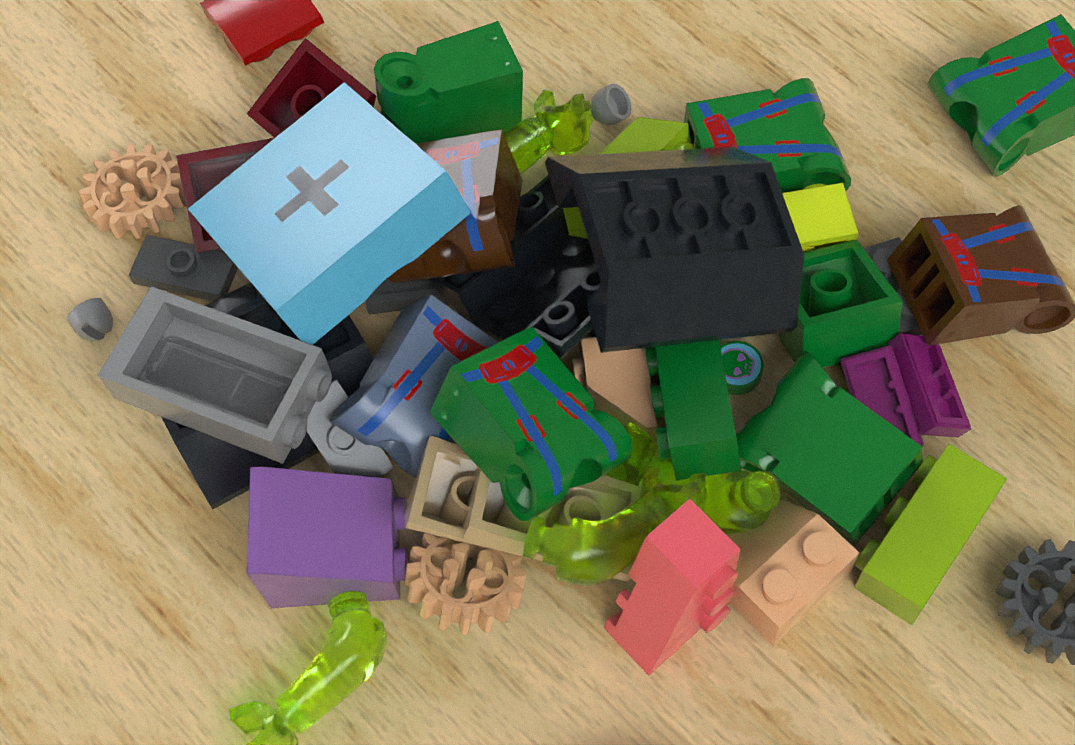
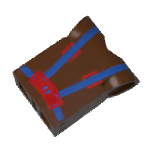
M502 129L416 144L447 171L472 213L418 258L398 269L388 279L394 283H404L454 274L515 267V258L510 241H513L523 180Z
M1020 205L1014 206L997 216L995 213L920 218L887 259L928 346L1003 334L1013 328L1027 334H1042L1065 327L1075 319V302L1056 267L1047 255L1045 247L1023 206Z

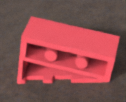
M688 499L646 536L628 574L636 583L632 593L627 589L619 593L616 603L622 609L607 619L604 629L649 676L701 628L706 633H709L728 616L731 609L727 605L734 595L732 587L738 577L736 568L740 548L691 499Z

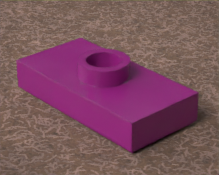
M900 333L888 343L892 345L921 434L959 438L970 431L969 419L940 344L928 346L924 336Z
M892 345L840 359L839 364L849 394L923 447L924 443Z

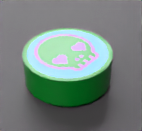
M732 341L723 344L721 351L729 394L743 395L753 391L761 381L764 368L760 352L746 342Z

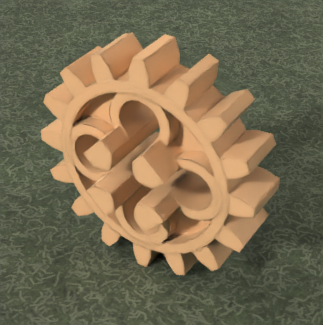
M128 144L126 153L119 155L117 151L112 149L109 151L111 160L106 163L95 160L93 164L97 170L96 174H84L82 177L87 187L80 189L79 194L84 202L82 206L91 222L96 223L100 232L104 233L111 229L118 239H121L127 230L132 231L135 239L141 238L143 228L150 227L153 232L157 233L160 231L158 224L160 220L164 219L173 222L176 219L172 208H183L186 205L182 196L184 192L177 159L172 160L169 151L166 149L156 154L152 144H147L142 152H137L133 144ZM120 180H126L128 182L122 185ZM146 196L148 202L141 201V199Z
M425 533L422 538L421 547H412L409 563L406 567L404 584L410 586L408 601L409 603L422 602L420 611L422 619L429 618L434 614L439 616V629L443 631L449 627L451 622L459 623L462 635H468L470 625L476 623L485 633L490 632L493 617L505 624L509 621L511 609H518L520 606L526 580V571L519 569L522 556L511 553L507 554V552L441 536L437 538L432 534ZM477 558L476 568L471 569L468 573L463 598H453L455 587L460 586L463 582L467 559Z

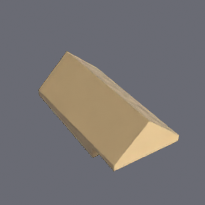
M429 436L404 512V522L407 529L628 582L630 579L628 574L634 563L642 487L604 475L594 482L570 488L566 497L558 504L528 522L520 521L507 507L501 492L500 482L492 483L458 444Z

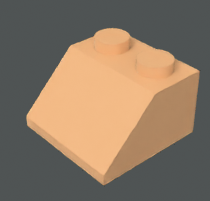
M771 496L728 535L740 548L736 568L738 577L733 583L732 590L734 595L729 603L774 647L851 574L859 552L819 514Z

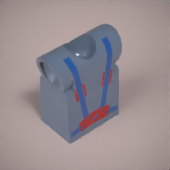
M433 295L424 297L402 308L360 382V388L342 403L330 417L329 422L364 445L384 448L403 471L416 478L429 436L456 443L429 413L450 367L499 342Z

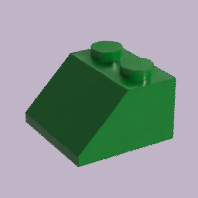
M857 239L805 252L797 327L792 332L779 333L780 341L794 363L806 350L822 368L839 364L842 358L889 346L888 342L899 335L903 301Z

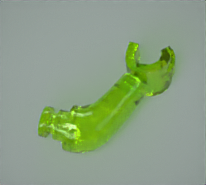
M543 90L534 103L535 116L531 115L504 133L520 175L526 172L549 151L559 155L571 154L581 150L588 144L591 138L590 128L593 123L590 101H585L584 93L573 95L572 99L566 104L556 106L553 92Z
M631 422L624 425L632 440L633 451L631 458L605 474V476L636 486L639 485L641 479L647 481L642 492L671 512H675L688 499H691L726 535L745 533L762 525L769 517L770 510L776 507L780 499V488L777 481L770 474L763 471H756L754 473L736 471L676 481L672 460L661 461L660 457L655 456L658 445L644 431Z
M648 465L643 478L640 498L604 520L591 521L575 517L569 526L555 522L552 528L545 526L546 520L544 518L536 516L526 536L523 556L531 560L537 554L543 556L542 561L544 564L556 567V579L572 585L592 587L607 582L635 561L646 536L688 499H691L704 511L707 498V489L705 487L706 475L703 472L692 474L688 484L685 485L658 483L660 468Z
M348 591L333 597L329 601V613L333 619L332 627L326 632L324 637L325 644L299 676L275 699L278 706L275 710L266 703L257 701L244 703L229 709L230 721L246 735L260 730L255 739L246 745H298V738L294 730L299 735H302L352 694L375 671L383 659L387 646V635L384 623L378 618L372 617L371 612L368 610L369 602L366 594L359 591Z

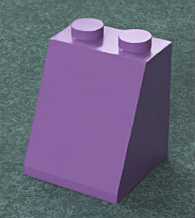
M250 467L247 575L271 608L400 600V581H405L406 567L409 563L407 548H400L399 530L407 529L404 522V512L407 506L406 497H398L393 481L389 478L271 467Z

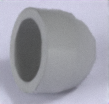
M610 84L594 94L591 99L590 111L593 118L601 124H617L629 118L631 102L628 94L621 86Z
M92 298L82 302L67 317V321L75 333L82 339L91 342L103 339L105 333L110 332L113 326L111 312L101 298Z

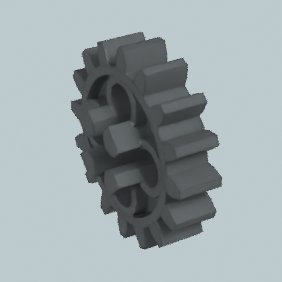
M1048 539L1039 547L1038 553L1028 545L1019 554V562L1011 560L1003 571L1008 579L1001 581L996 588V594L1009 600L1003 602L998 608V616L1013 618L1015 623L1006 633L1009 637H1015L1020 634L1026 636L1028 640L1025 644L1024 652L1027 654L1032 653L1040 646L1046 649L1047 663L1053 664L1060 657L1061 653L1065 652L1070 664L1075 665V592L1064 604V610L1050 625L1051 630L1043 628L1039 622V619L1056 602L1058 593L1071 579L1072 574H1075V541L1069 540L1061 551H1057L1052 540ZM1028 579L1038 580L1042 584L1040 591L1033 590L1028 583Z

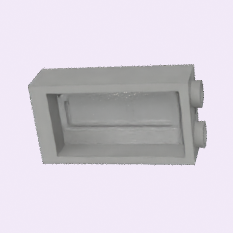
M152 286L98 374V377L114 399L282 464L291 448L296 449L303 441L308 427L307 418L315 402H321L326 397L332 381L331 370L322 348Z

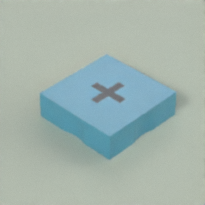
M345 82L188 208L191 214L243 275L253 284L299 340L311 345L365 302L373 291L390 275L418 258L472 213L447 171Z

